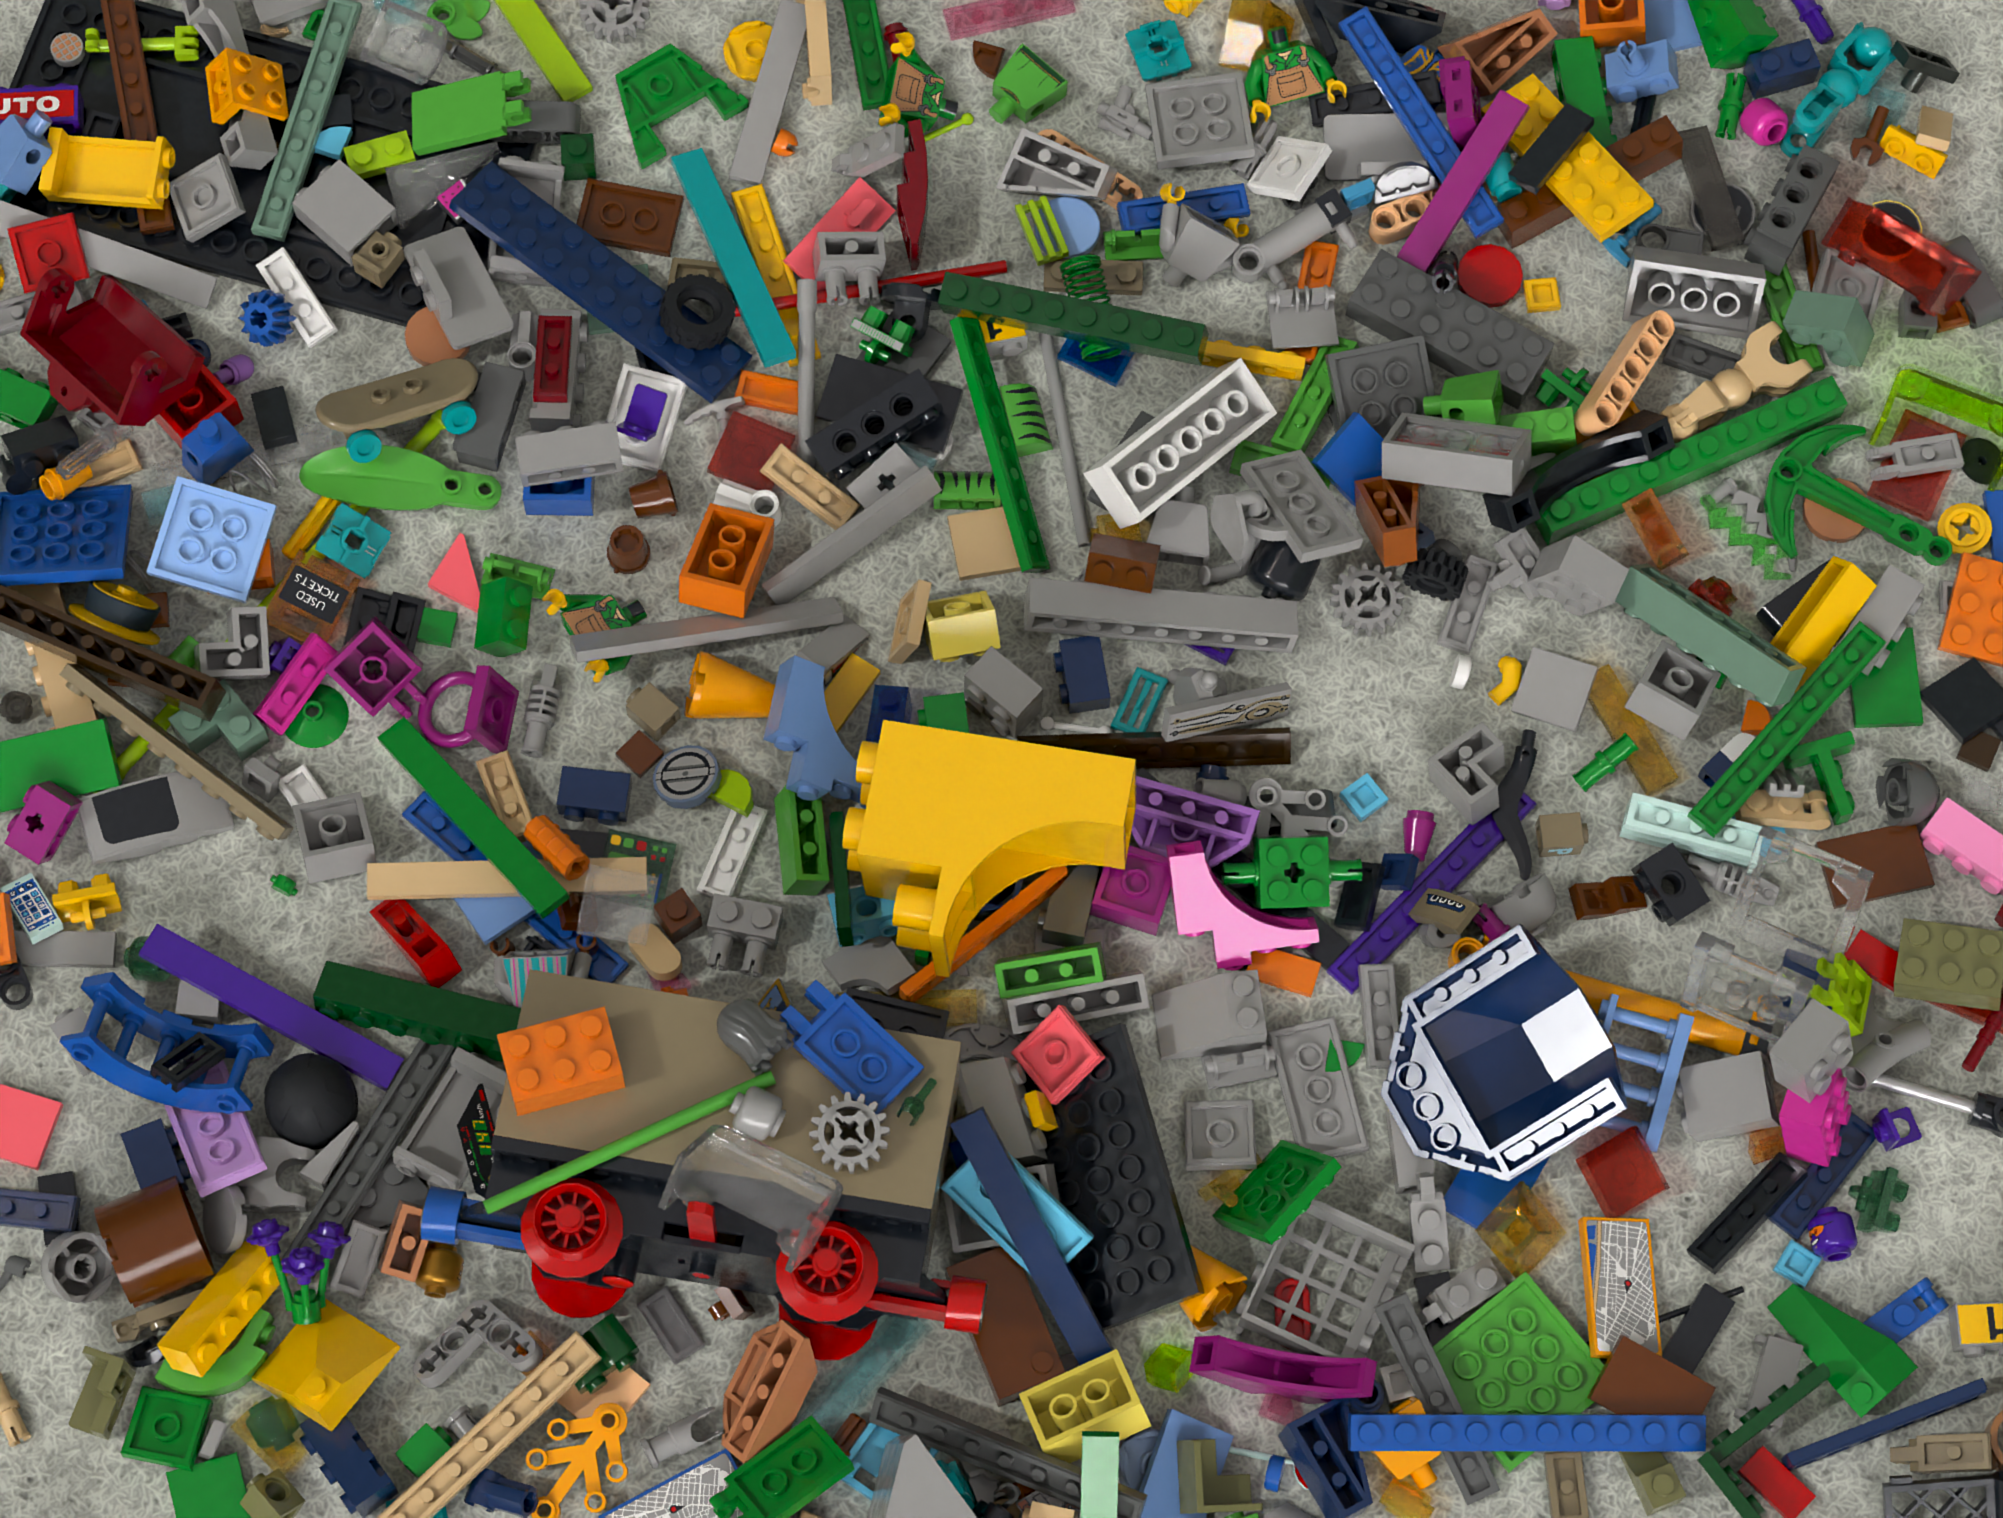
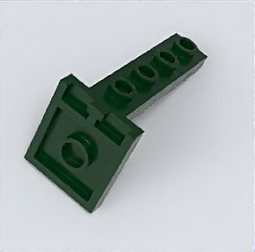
M1812 1362L1797 1374V1377L1800 1379L1799 1382L1790 1389L1785 1384L1768 1396L1772 1403L1761 1411L1755 1406L1739 1419L1743 1424L1733 1433L1728 1428L1711 1441L1714 1448L1697 1459L1742 1518H1762L1761 1515L1766 1511L1753 1494L1747 1498L1738 1488L1743 1482L1730 1465L1722 1468L1720 1463L1830 1377L1829 1368L1824 1362L1818 1367Z

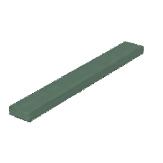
M328 0L278 148V154L275 156L251 228L254 235L282 242L285 241L294 214L292 202L296 194L302 189L310 167L315 146L322 131L363 8L360 2L352 0Z

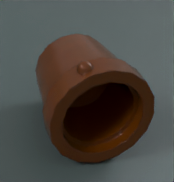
M658 470L656 476L629 487L630 497L638 519L667 513L668 515L675 516L679 512L667 471Z
M622 525L617 527L611 534L607 547V559L610 566L614 568V573L635 574L643 570L650 560V546L641 531L634 526Z

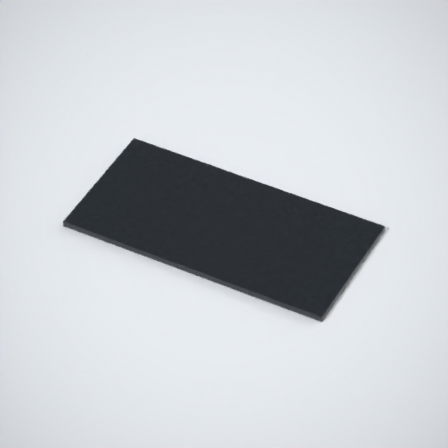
M45 0L9 88H22L25 85L49 87L60 83L78 85L84 100V125L91 108L120 116L110 52L87 53L85 50V56L79 64L72 67H63L55 62L50 50L53 39L62 33H73L79 36L84 48L85 41H87L85 30L88 28L98 29L100 38L107 39L101 1ZM135 0L141 38L175 37V26H190L187 24L183 12ZM243 29L250 55L282 65L287 101L295 100L312 47ZM200 34L198 37H195L199 39V47L196 49L199 51V59L195 61H176L175 50L144 51L158 135L164 136L175 150V164L169 170V182L218 153L225 155L220 137L228 130L230 119L224 125L212 122L205 67L215 57ZM346 57L334 95L351 94L353 100L354 128H352L353 134L348 146L406 130L412 147V92L445 84ZM268 117L278 150L287 119L281 121ZM123 127L118 139H124ZM488 139L418 156L413 151L416 160L415 165L363 180L395 207L399 223L389 232L401 240L403 251L404 247L410 243L455 227H463L487 270L490 238L466 220L457 225L437 203L436 197L460 179H463L467 185L491 161L497 165L499 158L518 156L523 158L524 161L531 162L537 143L494 142ZM314 153L302 188L312 185L325 167L332 166L338 160ZM344 154L341 161L348 166ZM275 157L261 170L230 166L246 212L193 243L185 238L170 193L169 197L175 230L142 236L140 231L137 208L49 201L38 189L41 172L26 195L17 192L10 201V204L50 218L72 212L75 215L77 227L187 267L267 289L271 288L261 275L256 264L284 247L321 304L404 327L407 326L408 321L417 311L427 307L423 298L424 292L420 286L415 285L406 257L385 286L380 288L356 273L354 266L347 263L296 217L295 212L284 242L252 234L251 228Z

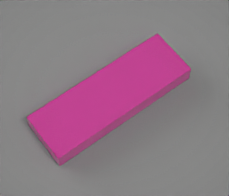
M311 633L253 712V715L275 734L282 736L327 674L324 670L325 665L338 651L319 635Z

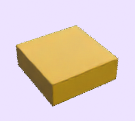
M1556 277L1523 280L1527 313L1561 309Z
M1034 1090L1024 1094L1033 1127L1046 1132L1058 1128L1051 1103L1044 1093Z

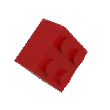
M202 364L194 387L154 417V420L182 449L181 441L183 438L196 429L202 420L209 419L215 413L220 412L233 427L242 422L244 417L237 399Z

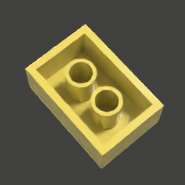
M1117 1349L1019 1393L1042 1451L1068 1463L1081 1459L1082 1431L1119 1432L1120 1441L1152 1426Z

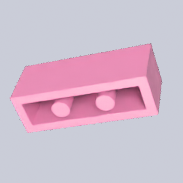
M1947 797L1920 834V839L1924 841L1923 846L1935 855L1943 854L1950 859L1952 866L1958 872L1964 875H1969L1970 873L1981 881V886L1987 892L1994 895L1999 893L2003 896V835Z

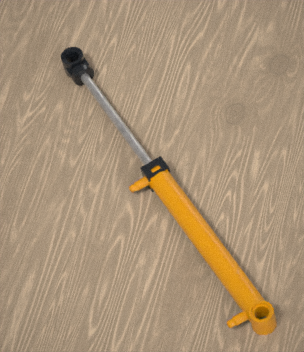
M1484 934L1482 943L1472 937H1464L1456 941L1448 957L1449 968L1460 962L1458 954L1463 952L1473 954L1489 944L1487 942L1489 938ZM1565 970L1581 987L1596 1015H1598L1602 999L1609 1000L1610 994L1619 995L1616 1006L1666 1021H1670V1018L1676 1020L1679 1013L1693 1016L1694 1020L1688 1042L1734 1056L1761 1051L1765 1056L1766 1054L1770 1055L1769 1051L1776 1044V1042L1769 1041L1773 1026L1765 1024L1768 1006L1765 1000L1760 999L1757 1001L1752 1018L1745 1023ZM1884 1074L1880 1075L1870 1084L1969 1114L1968 1125L1991 1131L1994 1135L2003 1138V1121L2000 1117V1112L2003 1111V1098L1977 1091L1973 1100H1969Z

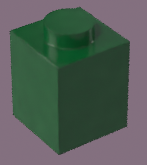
M593 133L560 135L561 165L565 167L564 181L587 180L588 178L597 179L596 150Z

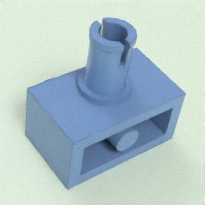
M1667 39L1637 46L1634 41L1628 40L1630 48L1623 41L1617 47L1616 52L1604 55L1607 89L1617 104L1633 102L1641 97L1654 94L1660 95L1669 90L1679 88L1677 55Z

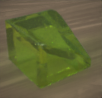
M1161 1343L1144 1363L1147 1382L1152 1386L1178 1393L1193 1375V1373L1189 1372L1192 1351Z

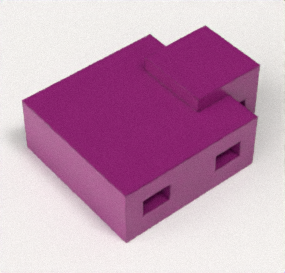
M1465 56L1439 60L1440 88L1446 104L1447 122L1453 141L1460 152H1462L1482 120L1479 90L1474 85L1473 79H1471L1472 67L1470 60H1466Z

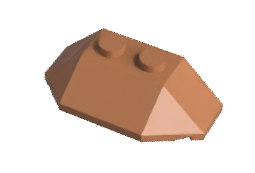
M780 1320L776 1324L767 1326L753 1334L724 1394L723 1426L725 1434H722L721 1445L743 1464L789 1432L818 1373L810 1339L787 1320Z

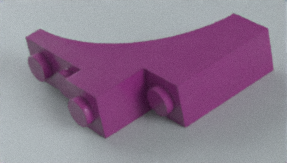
M1214 1335L1195 1337L1189 1372L1250 1394L1276 1393L1301 1403L1322 1404L1330 1402L1331 1399L1372 1397L1377 1361L1369 1358H1338L1291 1353Z

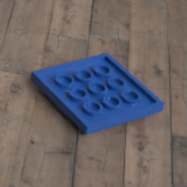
M132 485L78 487L63 500H49L42 490H28L20 495L0 492V585L8 587L12 585H42L45 583H77L80 581L124 579L133 502Z

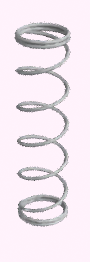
M252 453L250 459L258 469L267 490L245 474L236 470L230 471V483L237 494L239 493L235 487L232 473L242 476L268 495H271L268 482L274 488L281 486L277 476L257 453ZM155 530V541L158 537L157 533H159L160 530ZM131 550L130 556L127 555L126 565L134 575L142 580L144 586L151 591L154 585L134 561L132 553L142 556L149 562L150 558L139 551Z

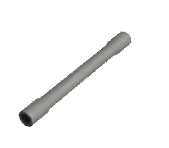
M800 279L797 281L799 331L798 442L796 445V455L816 470V458L805 440L814 435L817 281L814 279Z

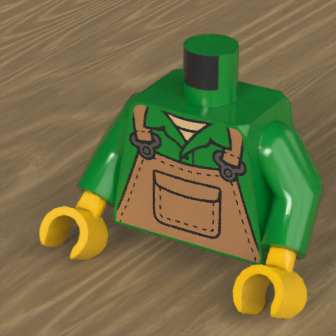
M1278 26L1267 30L1270 47L1255 53V60L1250 63L1244 81L1248 103L1252 107L1249 114L1250 122H1256L1257 116L1255 112L1263 113L1265 122H1267L1271 114L1270 107L1325 92L1324 87H1328L1327 98L1330 103H1335V97L1332 94L1334 90H1340L1344 98H1346V85L1341 81H1337V76L1328 60L1313 46L1306 45L1300 40L1289 42L1285 26Z
M909 32L896 34L895 37L899 42L891 45V51L894 54L900 53V57H897L888 70L882 105L879 107L878 125L888 127L895 122L905 127L904 138H907L908 121L921 119L924 133L932 128L938 117L953 121L958 110V102L942 97L945 80L938 76L915 50L913 35Z
M550 589L542 598V601L553 603L546 610L549 615H555L559 609L563 611L560 613L561 621L569 636L631 627L647 618V614L638 600L620 608L612 595L563 594L558 589ZM632 655L588 661L584 671L592 670L594 673L593 681L599 683L604 675L624 670Z

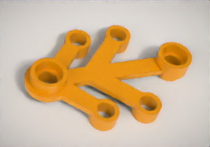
M604 1403L595 1409L592 1417L570 1421L556 1418L550 1421L547 1426V1433L550 1438L556 1441L565 1440L569 1434L592 1433L586 1442L581 1445L548 1451L535 1448L527 1453L526 1464L535 1471H541L548 1465L571 1461L549 1494L538 1498L537 1508L534 1513H531L532 1518H542L539 1515V1508L543 1504H549L551 1507V1514L546 1518H560V1503L583 1470L587 1495L584 1498L586 1509L593 1513H599L606 1508L607 1498L602 1493L596 1452L605 1441L609 1464L605 1470L607 1478L614 1483L623 1482L627 1478L628 1467L623 1463L619 1436L626 1430L628 1418L621 1406L615 1403ZM607 1414H613L616 1420L615 1424L610 1428L603 1425V1418ZM562 1423L565 1426V1432L562 1436L556 1437L552 1432V1428L555 1424ZM535 1453H541L544 1458L543 1463L538 1467L533 1466L531 1463V1457ZM614 1465H621L623 1468V1475L618 1479L611 1476V1468ZM593 1495H599L602 1498V1504L597 1509H593L589 1504V1500Z

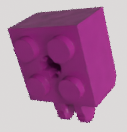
M376 616L354 635L326 663L324 668L373 717L389 702L403 717L409 719L413 715L411 708L396 695L403 688L422 705L428 700L425 693L412 681L423 669L424 663ZM368 661H379L381 663V672L376 673V670L373 673L367 670Z

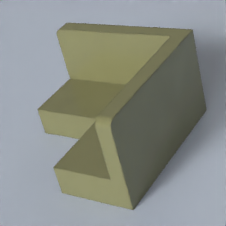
M84 1346L82 1353L91 1362L92 1367L70 1418L69 1426L109 1440L136 1372L125 1359Z
M1215 1439L1177 1441L1180 1514L1263 1510V1503H1252L1250 1474L1217 1475Z

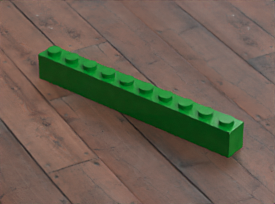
M1829 376L1675 443V447L1649 461L1618 468L1574 487L1555 500L1544 512L1541 519L1535 521V524L1548 546L1841 418L1848 403L1833 376Z

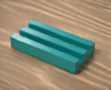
M1137 667L1110 728L1122 731L1123 733L1146 732L1166 688L1168 679ZM1140 677L1147 680L1127 724L1121 722ZM1153 682L1159 685L1141 725L1137 729L1133 727Z

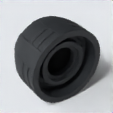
M314 1053L293 1056V1058L285 1061L272 1072L265 1086V1112L273 1130L281 1139L311 1150L325 1148L346 1127L356 1120L358 1114V1095L354 1082L340 1063L326 1056Z

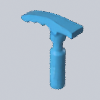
M1654 203L1653 208L1629 225L1628 231L1623 236L1619 235L1615 240L1607 238L1602 242L1607 251L1626 268L1630 265L1631 259L1622 249L1628 246V241L1633 236H1638L1643 226L1650 224L1662 213L1661 207Z

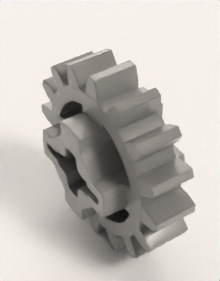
M649 0L579 1L581 21H585L586 31L594 30L595 39L597 40L605 35L607 43L610 44L613 41V37H618L621 43L625 41L624 35L629 34L632 38H636V28L644 30L646 28L644 19L650 18Z
M1363 563L1361 571H1357L1352 565L1349 567L1348 576L1343 573L1338 575L1337 581L1339 584H1333L1331 593L1334 596L1330 599V606L1337 607L1333 613L1334 618H1344L1341 625L1343 629L1352 625L1354 626V635H1357L1360 629H1365L1367 637H1371L1374 628L1382 634L1386 628L1385 623L1392 627L1395 625V615L1400 616L1403 608L1400 603L1403 602L1404 594L1397 592L1401 585L1400 581L1391 583V571L1383 575L1380 573V565L1377 564L1372 571L1368 570L1367 563ZM1384 591L1388 596L1389 606L1386 605L1387 601L1382 598ZM1345 593L1347 594V597L1352 600L1351 606L1349 608L1347 607L1345 602ZM1374 593L1373 600L1368 599L1360 604L1361 597L1366 599Z
M845 1092L844 1101L841 1102L833 1095L831 1096L832 1106L830 1108L822 1104L818 1106L823 1116L821 1118L812 1117L811 1123L817 1126L818 1130L809 1132L810 1139L819 1140L812 1149L814 1153L822 1151L825 1153L821 1159L823 1165L828 1164L831 1160L834 1161L835 1172H839L842 1166L846 1165L848 1166L849 1173L854 1174L855 1165L858 1164L867 1171L869 1170L867 1160L870 1158L877 1162L881 1160L877 1149L888 1148V1143L882 1140L881 1136L889 1135L890 1128L880 1126L887 1119L885 1113L875 1114L878 1108L876 1101L868 1106L865 1105L864 1094H860L857 1101H852L850 1092ZM847 1109L858 1110L855 1115L842 1116L839 1113ZM870 1121H872L875 1129L872 1143L865 1136V1129ZM827 1123L834 1129V1138L830 1141L829 1145H827L825 1140ZM840 1125L848 1129L856 1126V1134L859 1141L851 1137L843 1140L844 1135ZM857 1150L860 1155L854 1157L841 1156L845 1151Z

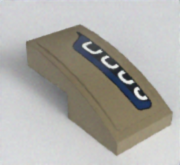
M1428 888L1408 915L1416 923L1434 924L1443 934L1460 935L1481 908L1477 904L1458 895Z

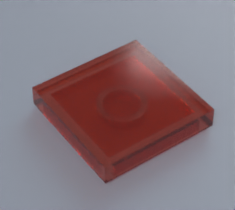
M733 411L707 468V473L757 491L770 490L772 492L775 483L762 474L760 469L779 444L782 443L791 450L795 441V435Z
M1637 1126L1626 1129L1576 1159L1606 1218H1620L1670 1188Z

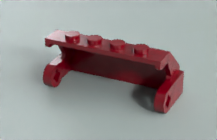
M61 268L47 271L39 281L20 335L50 362L47 370L50 394L68 411L77 412L84 408H89L94 413L105 412L118 425L146 426L149 421L194 387L205 357L114 276L102 275L93 298L66 311L74 290V280Z

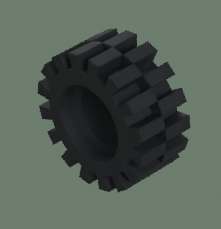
M1420 548L1417 554V561L1407 563L1402 579L1405 580V585L1410 586V589L1413 591L1419 590L1420 594H1427L1432 598L1439 597L1441 601H1446L1447 598L1453 601L1455 598L1458 599L1462 593L1469 572L1468 567L1464 566L1465 563L1463 561H1456L1457 557L1453 555L1447 556V552L1441 551L1438 553L1435 549L1430 548L1427 551L1425 548Z

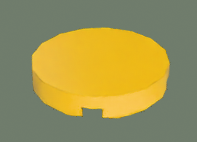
M756 20L744 22L732 29L724 43L723 52L725 63L733 74L743 80L757 82L773 27L766 25L765 22Z

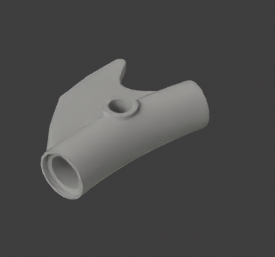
M1872 989L1870 991L1863 1034L1851 1037L1853 1056L1842 1069L1843 1076L1847 1077L1846 1086L1855 1092L1865 1091L1872 1082L1889 1068L1903 1059L1928 1048L1931 1043L1929 1029L1922 1020L1914 1019L1909 1022H1899L1879 1017L1874 1011L1875 991Z

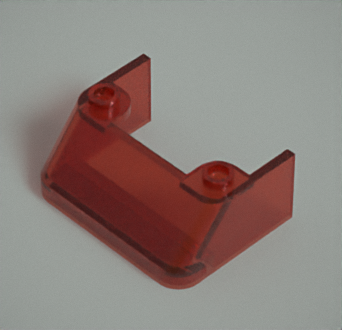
M1850 197L1846 200L1821 241V244L1838 250L1839 254L1837 257L1853 267L1856 262L1866 265L1916 296V299L1921 302L1918 308L1933 317L1937 313L1945 315L1975 284L1982 273L1980 269L1891 214L1874 205Z

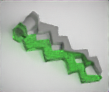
M1731 477L1724 478L1722 483L1711 492L1700 497V504L1708 512L1709 529L1729 528L1728 546H1751L1753 548L1751 566L1764 565L1763 580H1786L1791 578L1790 574L1774 572V554H1765V546H1776V560L1787 557L1789 570L1791 572L1795 570L1796 558L1790 559L1775 541L1773 535H1768L1766 513L1756 512L1760 501L1759 497L1737 489V484ZM1728 494L1733 495L1731 506L1746 505L1744 524L1758 523L1756 533L1740 534L1742 516L1725 517L1728 507L1716 508V504Z

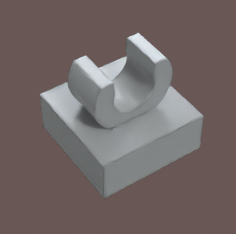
M272 755L264 763L252 757L244 765L242 785L270 803L278 793L280 772L277 769L282 766V762Z

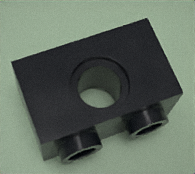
M1673 842L1631 869L1634 874L1632 877L1634 884L1641 893H1646L1653 903L1651 907L1654 915L1660 922H1666L1669 927L1711 901ZM1662 879L1672 882L1674 885L1673 895L1663 891L1661 887Z

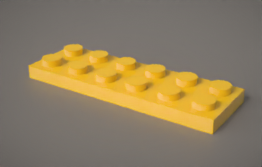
M1533 73L1506 91L1530 107L1508 142V145L1520 158L1564 107ZM1494 100L1481 108L1482 117H1484ZM1589 131L1545 183L1600 243L1654 207L1653 199Z

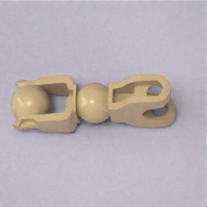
M1771 321L1749 335L1741 352L1740 360L1736 362L1733 369L1729 368L1720 371L1712 378V381H1704L1680 404L1669 405L1660 413L1668 418L1674 443H1678L1716 425L1726 415L1728 410L1733 411L1743 407L1749 399L1759 394L1783 397L1809 378L1813 368L1806 359H1800L1791 364H1782L1772 357L1770 348L1777 343L1779 335L1783 331L1777 322Z

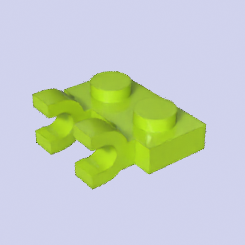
M1842 952L1835 954L1833 964L1829 963L1824 957L1819 958L1816 971L1823 977L1834 980H1830L1828 991L1824 990L1819 984L1813 985L1810 997L1824 1006H1831L1832 1011L1846 1019L1849 1024L1851 1037L1863 1034L1873 980L1854 960L1847 961Z

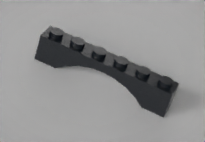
M1643 409L1530 469L1513 496L1491 493L1483 494L1491 525L1514 533L1541 519L1544 512L1555 500L1579 484L1614 469L1649 461L1675 447L1667 416Z

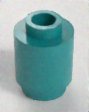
M1502 152L1485 179L1491 195L1496 196L1500 202L1507 201L1522 191L1521 186L1509 180L1508 173L1515 165L1508 152Z

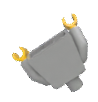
M1166 183L1160 189L1161 198L1167 203L1163 205L1159 246L1164 259L1170 265L1162 275V278L1176 288L1179 287L1187 274L1201 282L1206 281L1211 275H1215L1232 265L1233 255L1240 245L1238 238L1245 237L1249 233V227L1246 224H1239L1237 227L1239 218H1228L1223 226L1183 203L1179 207L1177 201L1184 198L1185 189L1182 186L1176 187L1173 197L1171 195L1172 183Z

